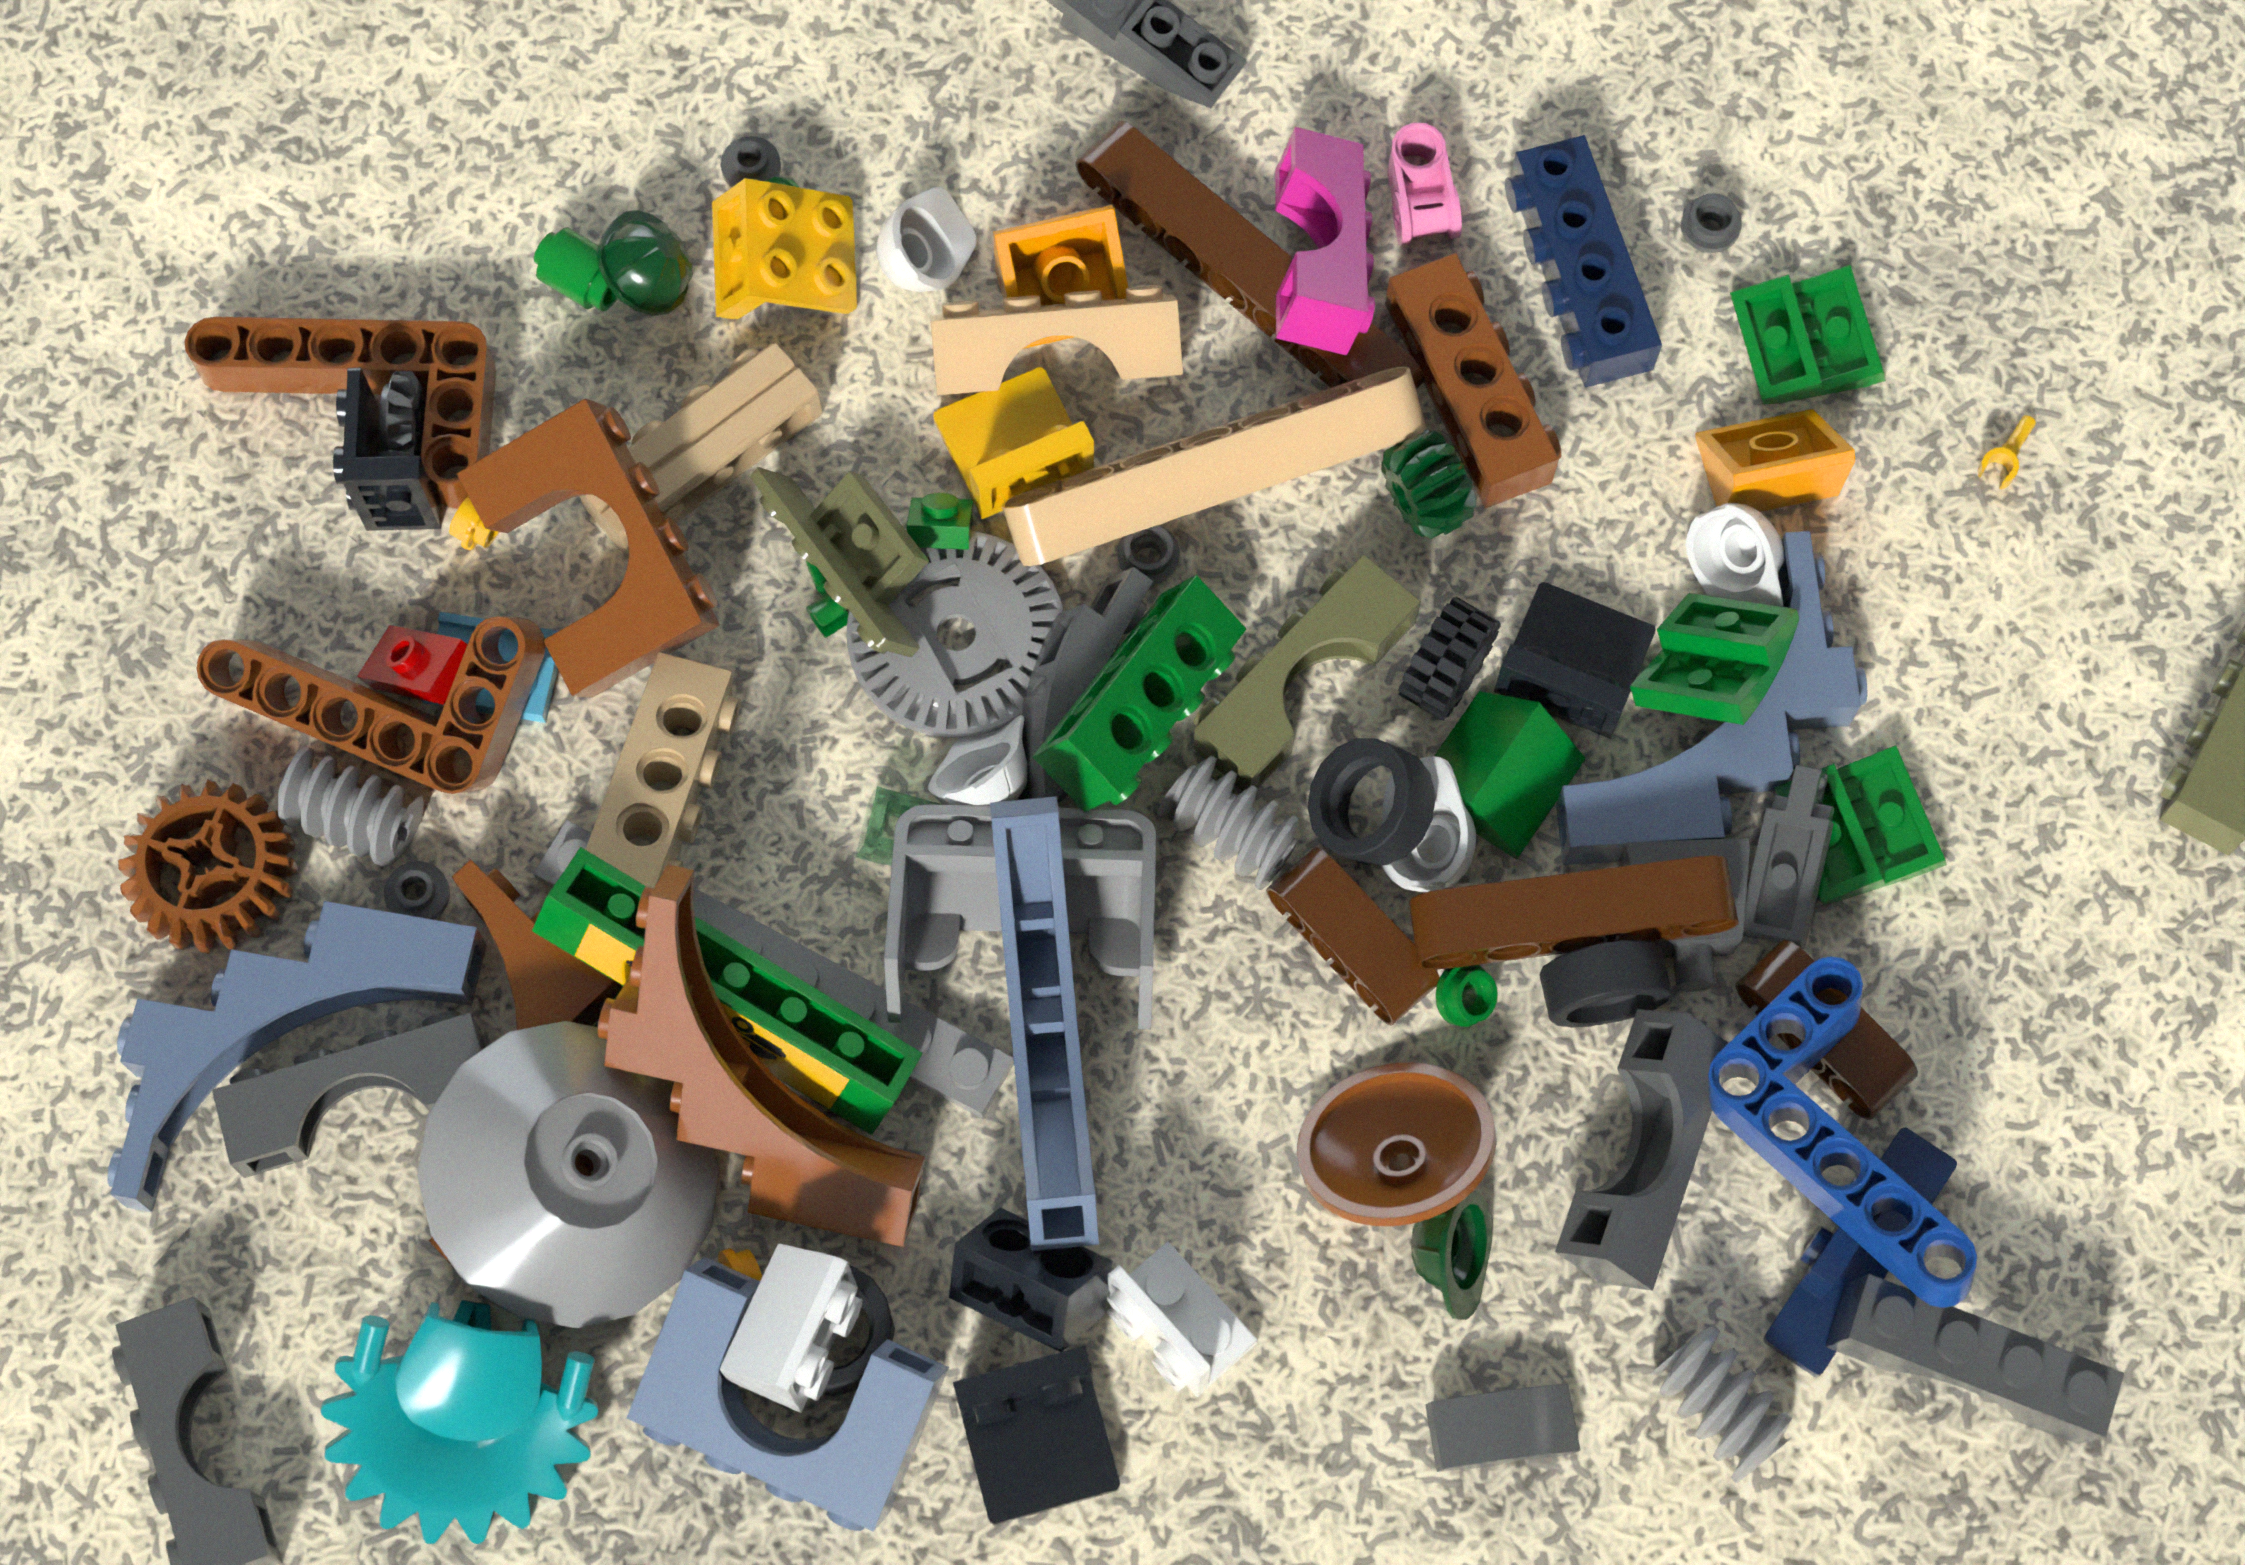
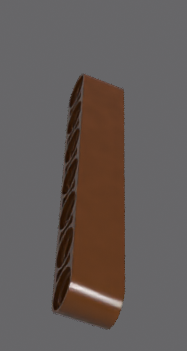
M1123 120L1117 121L1076 160L1075 164L1080 177L1091 189L1094 190L1098 186L1100 190L1097 194L1133 224L1138 226L1142 223L1144 226L1140 230L1180 263L1184 260L1188 261L1185 267L1224 300L1231 297L1232 300L1229 304L1268 337H1271L1273 334L1276 335V294L1293 257L1136 127ZM1371 323L1366 333L1358 332L1347 355L1277 338L1273 340L1314 375L1318 371L1322 373L1319 379L1329 388L1396 367L1410 368L1416 390L1425 381L1424 374L1414 358L1373 323Z

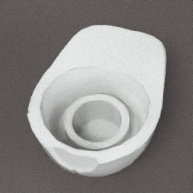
M933 187L907 199L885 219L877 239L876 255L882 272L897 287L915 292L940 290L952 285L960 276L975 249L977 242L976 233L967 218L959 210L951 195L942 187Z
M1739 503L1723 504L1697 516L1691 523L1685 546L1692 570L1707 596L1783 607L1778 571L1784 562V547L1780 535L1772 523L1753 507Z
M1019 715L1007 725L990 733L958 738L944 761L933 774L928 785L930 793L942 805L990 806V803L1016 800L1027 784L1028 764L1022 744L1024 716Z
M1436 756L1420 758L1431 774L1436 798L1433 820L1422 842L1407 857L1389 865H1382L1384 872L1393 882L1401 888L1411 891L1429 892L1451 887L1466 873L1475 851L1476 831L1474 822L1463 803L1453 769L1448 761ZM1392 775L1385 789L1382 824L1386 821L1393 807L1395 785ZM1429 845H1431L1434 862L1431 860L1428 853Z

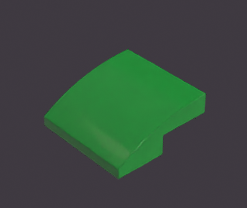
M1851 265L1791 283L1790 276L1787 274L1730 293L1763 405L1781 404L1843 392L1886 381Z
M1688 593L1657 628L1662 650L1630 685L1635 706L1744 725L1765 697L1787 655L1799 622L1797 609Z
M1896 745L1836 769L1835 764L1821 768L1822 772L1828 775L1823 805L1834 807L1832 819L1834 826L1818 890L1823 905L1864 894L1947 865ZM1792 780L1786 784L1774 787L1778 796L1789 797Z

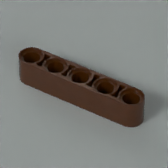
M1715 855L1441 889L1419 894L1409 901L1418 965L1420 968L1435 970L1565 954L1592 945L1620 940L1659 942L1706 936L1728 931L1739 924L1728 860L1723 856Z

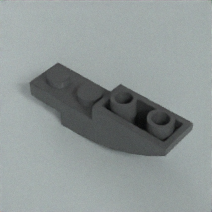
M1046 0L1063 13L1059 24L1074 35L1160 88L1209 108L1215 105L1248 62L1169 0Z
M1135 567L1106 578L1090 607L1084 603L1057 615L1032 671L1023 704L1024 726L1022 744L1028 767L1027 784L1019 795L1018 800L1057 797V803L1059 804L1068 796L1032 756L1114 654L1113 651L1122 635L1131 632L1143 617L1147 604L1142 600L1153 581Z

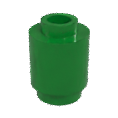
M569 227L561 229L557 234L550 232L541 240L533 258L534 263L537 264L536 277L538 280L585 309L595 307L604 312L611 308L618 299L606 285L598 267L597 244Z

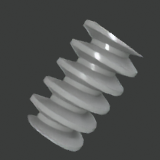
M306 746L299 749L291 760L278 791V816L281 823L292 828L302 826L305 834L316 838L324 835L327 843L339 848L347 845L350 853L360 857L370 855L373 863L387 867L394 864L408 849L419 828L424 805L422 796L415 798L406 809L403 807L405 788L395 785L384 799L380 798L382 778L372 775L367 779L363 787L359 789L357 788L360 777L358 768L350 765L336 779L337 759L326 756L320 761L316 769H312L314 749Z
M1211 755L1197 766H1190L1177 779L1159 805L1157 815L1164 817L1176 810L1173 818V827L1178 831L1184 832L1196 825L1193 839L1201 847L1217 839L1214 857L1219 861L1224 862L1238 854L1235 862V873L1245 877L1259 868L1255 887L1262 890L1274 879L1295 849L1297 839L1294 838L1299 818L1293 815L1280 825L1273 823L1278 803L1272 800L1258 811L1252 806L1258 789L1251 785L1236 796L1232 793L1238 774L1231 770L1217 781L1214 780L1212 774L1217 759Z
M1715 1326L1701 1331L1650 1375L1665 1370L1668 1372L1659 1390L1663 1397L1685 1392L1686 1396L1677 1411L1681 1419L1699 1413L1704 1415L1695 1433L1699 1440L1718 1434L1722 1436L1713 1454L1717 1461L1739 1456L1740 1461L1731 1476L1733 1481L1738 1483L1791 1439H1786L1783 1435L1793 1416L1788 1411L1769 1418L1765 1415L1774 1398V1394L1768 1390L1753 1396L1748 1395L1747 1391L1756 1373L1753 1369L1731 1375L1729 1369L1738 1352L1734 1347L1716 1354L1711 1351L1720 1333Z

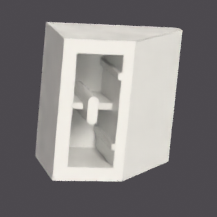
M778 1243L721 1364L720 1371L726 1380L800 1413L808 1397L818 1400L829 1381L834 1362L827 1359L828 1353L837 1334L845 1338L849 1335L857 1320L863 1302L862 1299L855 1297L858 1286L848 1262L836 1256Z

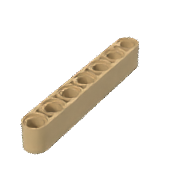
M1396 367L1367 375L1028 490L1006 500L1001 507L1020 562H1022L1023 566L1040 565L1404 442L1418 434H1422L1427 429L1410 368Z

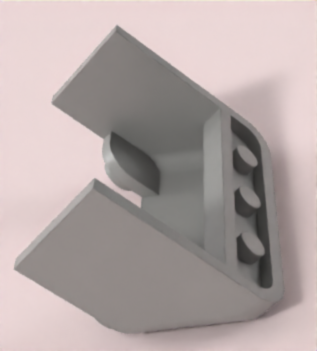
M918 805L905 811L896 822L884 953L889 1023H901L905 970L930 971L949 964L955 958L959 949L960 930L1002 931L990 806ZM1058 808L1069 933L1089 934V957L1099 970L1115 976H1139L1138 1029L1151 1030L1156 864L1155 827L1146 816L1132 810L1090 809L1084 812L1081 808Z

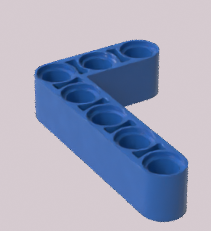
M1826 957L1818 959L1810 964L1715 1056L1710 1064L1708 1073L1711 1109L1718 1119L1917 1297L1931 1306L1942 1308L1955 1306L1963 1301L1972 1289L1977 1262L1974 1244L1957 1226L1795 1085L1854 1028L1860 1017L1863 989L1860 972L1852 963L1843 958ZM1831 988L1843 992L1848 999L1838 1005H1827L1820 1002L1815 995L1821 990ZM1779 1033H1790L1797 1036L1802 1041V1044L1795 1049L1781 1050L1772 1046L1769 1039ZM1741 1077L1753 1082L1756 1088L1749 1094L1738 1096L1725 1091L1722 1085L1731 1078ZM1792 1121L1803 1126L1807 1132L1799 1139L1784 1140L1776 1136L1771 1129L1780 1122ZM1831 1166H1846L1853 1170L1857 1175V1179L1849 1185H1833L1825 1180L1822 1172ZM1882 1211H1896L1908 1220L1909 1225L1901 1231L1890 1232L1878 1227L1873 1218ZM1933 1257H1949L1960 1266L1962 1272L1954 1278H1938L1928 1271L1925 1263Z

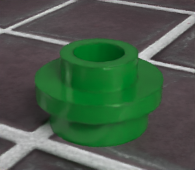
M1480 965L1445 969L1437 983L1436 1005L1440 1015L1448 1023L1461 1027L1475 1025L1492 1014L1498 998L1496 983L1493 977Z

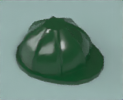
M625 211L614 219L603 233L597 247L598 267L606 285L620 301L637 312L651 316L669 314L683 303L688 291V283L693 277L692 264L689 261V254L685 247L686 241H682L675 232L669 229L667 223L643 211Z
M1473 1191L1463 1201L1446 1212L1415 1223L1412 1229L1410 1245L1415 1270L1427 1283L1432 1284L1442 1292L1446 1310L1453 1319L1467 1320L1475 1313L1480 1303L1492 1247L1491 1215L1487 1201L1478 1191Z

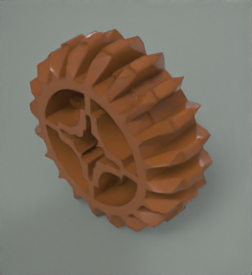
M207 779L201 795L197 796L190 785L181 783L179 791L180 801L172 804L165 796L157 795V807L161 810L158 815L152 818L149 814L137 813V822L144 829L143 834L123 835L124 845L134 855L117 860L119 863L118 869L124 876L130 877L120 884V890L128 901H135L130 907V913L139 923L148 922L147 931L155 939L161 940L169 935V942L173 947L183 951L194 940L196 948L201 953L210 954L215 943V936H218L227 949L235 950L238 942L235 931L244 928L252 938H260V927L254 920L261 914L270 920H279L280 912L271 902V899L273 897L279 899L292 898L293 889L281 878L298 873L297 863L292 857L287 856V854L295 849V841L289 833L282 832L285 825L281 823L278 811L267 812L269 804L261 795L254 794L247 799L245 790L242 786L232 783L222 794L219 785L215 781ZM202 827L199 833L192 838L179 840L188 832ZM238 827L253 835L256 847V859L253 869L246 867L239 858L234 857L238 845L234 840V836ZM216 857L222 865H217L211 872L205 867L206 874L200 875L194 868V866L199 867L204 861H207L210 865V858ZM163 864L171 866L177 874L181 875L177 889L182 895L177 906L167 902L162 894L160 879ZM238 892L228 901L212 907L215 901L223 894Z

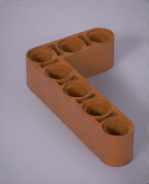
M209 317L196 322L187 332L184 341L185 351L206 386L221 392L337 394L339 389H347L348 368L361 367L373 394L381 395L384 385L390 383L391 376L395 371H412L422 385V396H426L421 461L439 502L446 507L458 509L468 494L459 477L452 479L442 478L445 471L453 466L461 465L468 467L489 455L496 367L486 337L472 323L462 321ZM230 350L222 359L209 361L212 355L218 351ZM292 351L284 360L270 362L273 356L279 352ZM340 353H353L344 362L330 363ZM402 354H415L410 361L404 364H391L396 357ZM463 355H476L473 361L466 365H452L457 358ZM456 411H472L462 421H447L451 414Z
M506 616L486 618L476 626L470 637L440 718L258 641L245 639L213 641L204 647L200 653L196 669L199 681L213 695L440 792L457 794L484 790L493 784L497 778L544 658L546 645L543 641L545 639L544 634L538 625L529 619ZM507 629L513 631L518 641L517 653L509 662L502 658L498 648L499 638ZM235 653L240 655L244 663V673L238 683L234 682L229 672V663ZM292 676L296 678L301 689L300 700L294 707L289 705L284 693L285 685ZM484 688L490 691L495 701L494 713L488 721L480 718L475 705L478 694ZM347 700L354 704L358 714L357 724L352 731L345 729L340 717L341 708ZM404 724L411 728L415 738L414 748L408 756L400 751L396 740L397 733ZM460 748L466 750L472 760V770L466 780L459 778L453 767L454 756Z

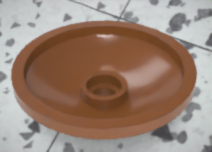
M1400 1062L1385 1064L1349 1076L1330 1088L1319 1098L1306 1115L1298 1135V1165L1309 1192L1315 1200L1333 1214L1364 1225H1408L1446 1212L1463 1201L1476 1189L1487 1174L1494 1158L1497 1142L1496 1128L1488 1102L1482 1093L1461 1075L1451 1070L1425 1063Z

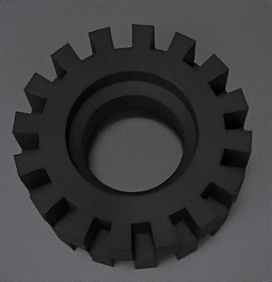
M1458 597L1452 598L1450 603H1447L1443 608L1440 617L1437 616L1432 623L1429 633L1425 634L1420 642L1419 650L1414 653L1410 661L1411 665L1403 675V682L1399 686L1398 695L1444 721L1446 717L1448 718L1451 715L1454 707L1458 706L1463 694L1473 683L1472 680L1475 675L1480 672L1484 665L1483 661L1489 655L1493 647L1492 644L1498 636V630L1501 627L1500 621Z

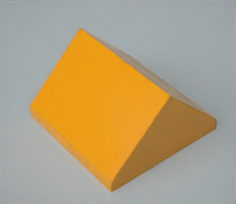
M1112 205L993 231L995 271L1003 299L1017 296H1040L1041 306L1065 304L1064 294L1092 290L1101 291L1102 300L1126 298V289L1129 287L1115 210ZM1050 336L1039 339L1025 348L1073 338V336Z
M1814 409L1695 433L1716 507L1727 503H1739L1762 512L1839 496L1855 463V449Z

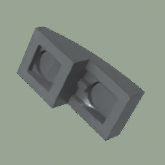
M1568 1384L1488 1392L1437 1400L1425 1404L1437 1472L1492 1467L1508 1461L1560 1457L1581 1451Z

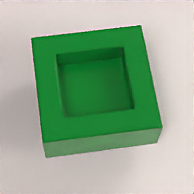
M931 493L923 498L911 497L906 531L919 548L969 550L973 525V499H958L956 496L948 493Z

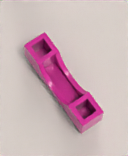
M1295 127L1275 169V211L1303 228L1318 248L1317 250L1296 252L1276 294L1277 339L1347 355L1358 332L1366 333L1371 325L1375 310V299L1368 296V283L1373 270L1374 257L1373 254L1367 253L1366 242L1371 231L1372 213L1365 211V200L1370 188L1371 172L1364 170V150L1361 143Z

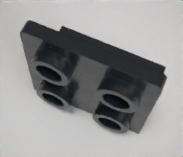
M348 368L347 389H339L336 396L338 424L340 427H344V445L336 446L333 453L334 478L337 484H343L346 489L348 508L357 511L366 531L441 529L442 506L420 456H411L408 453L396 450L382 451L379 431L380 408L362 368Z
M1542 582L1538 585L1514 644L1509 646L1500 668L1494 692L1503 696L1540 702L1550 715L1611 739L1630 695V685L1637 678L1656 628L1650 623L1549 583Z
M1085 1345L953 1382L988 1520L992 1525L1003 1524L1119 1490L1120 1480L1093 1386V1372Z

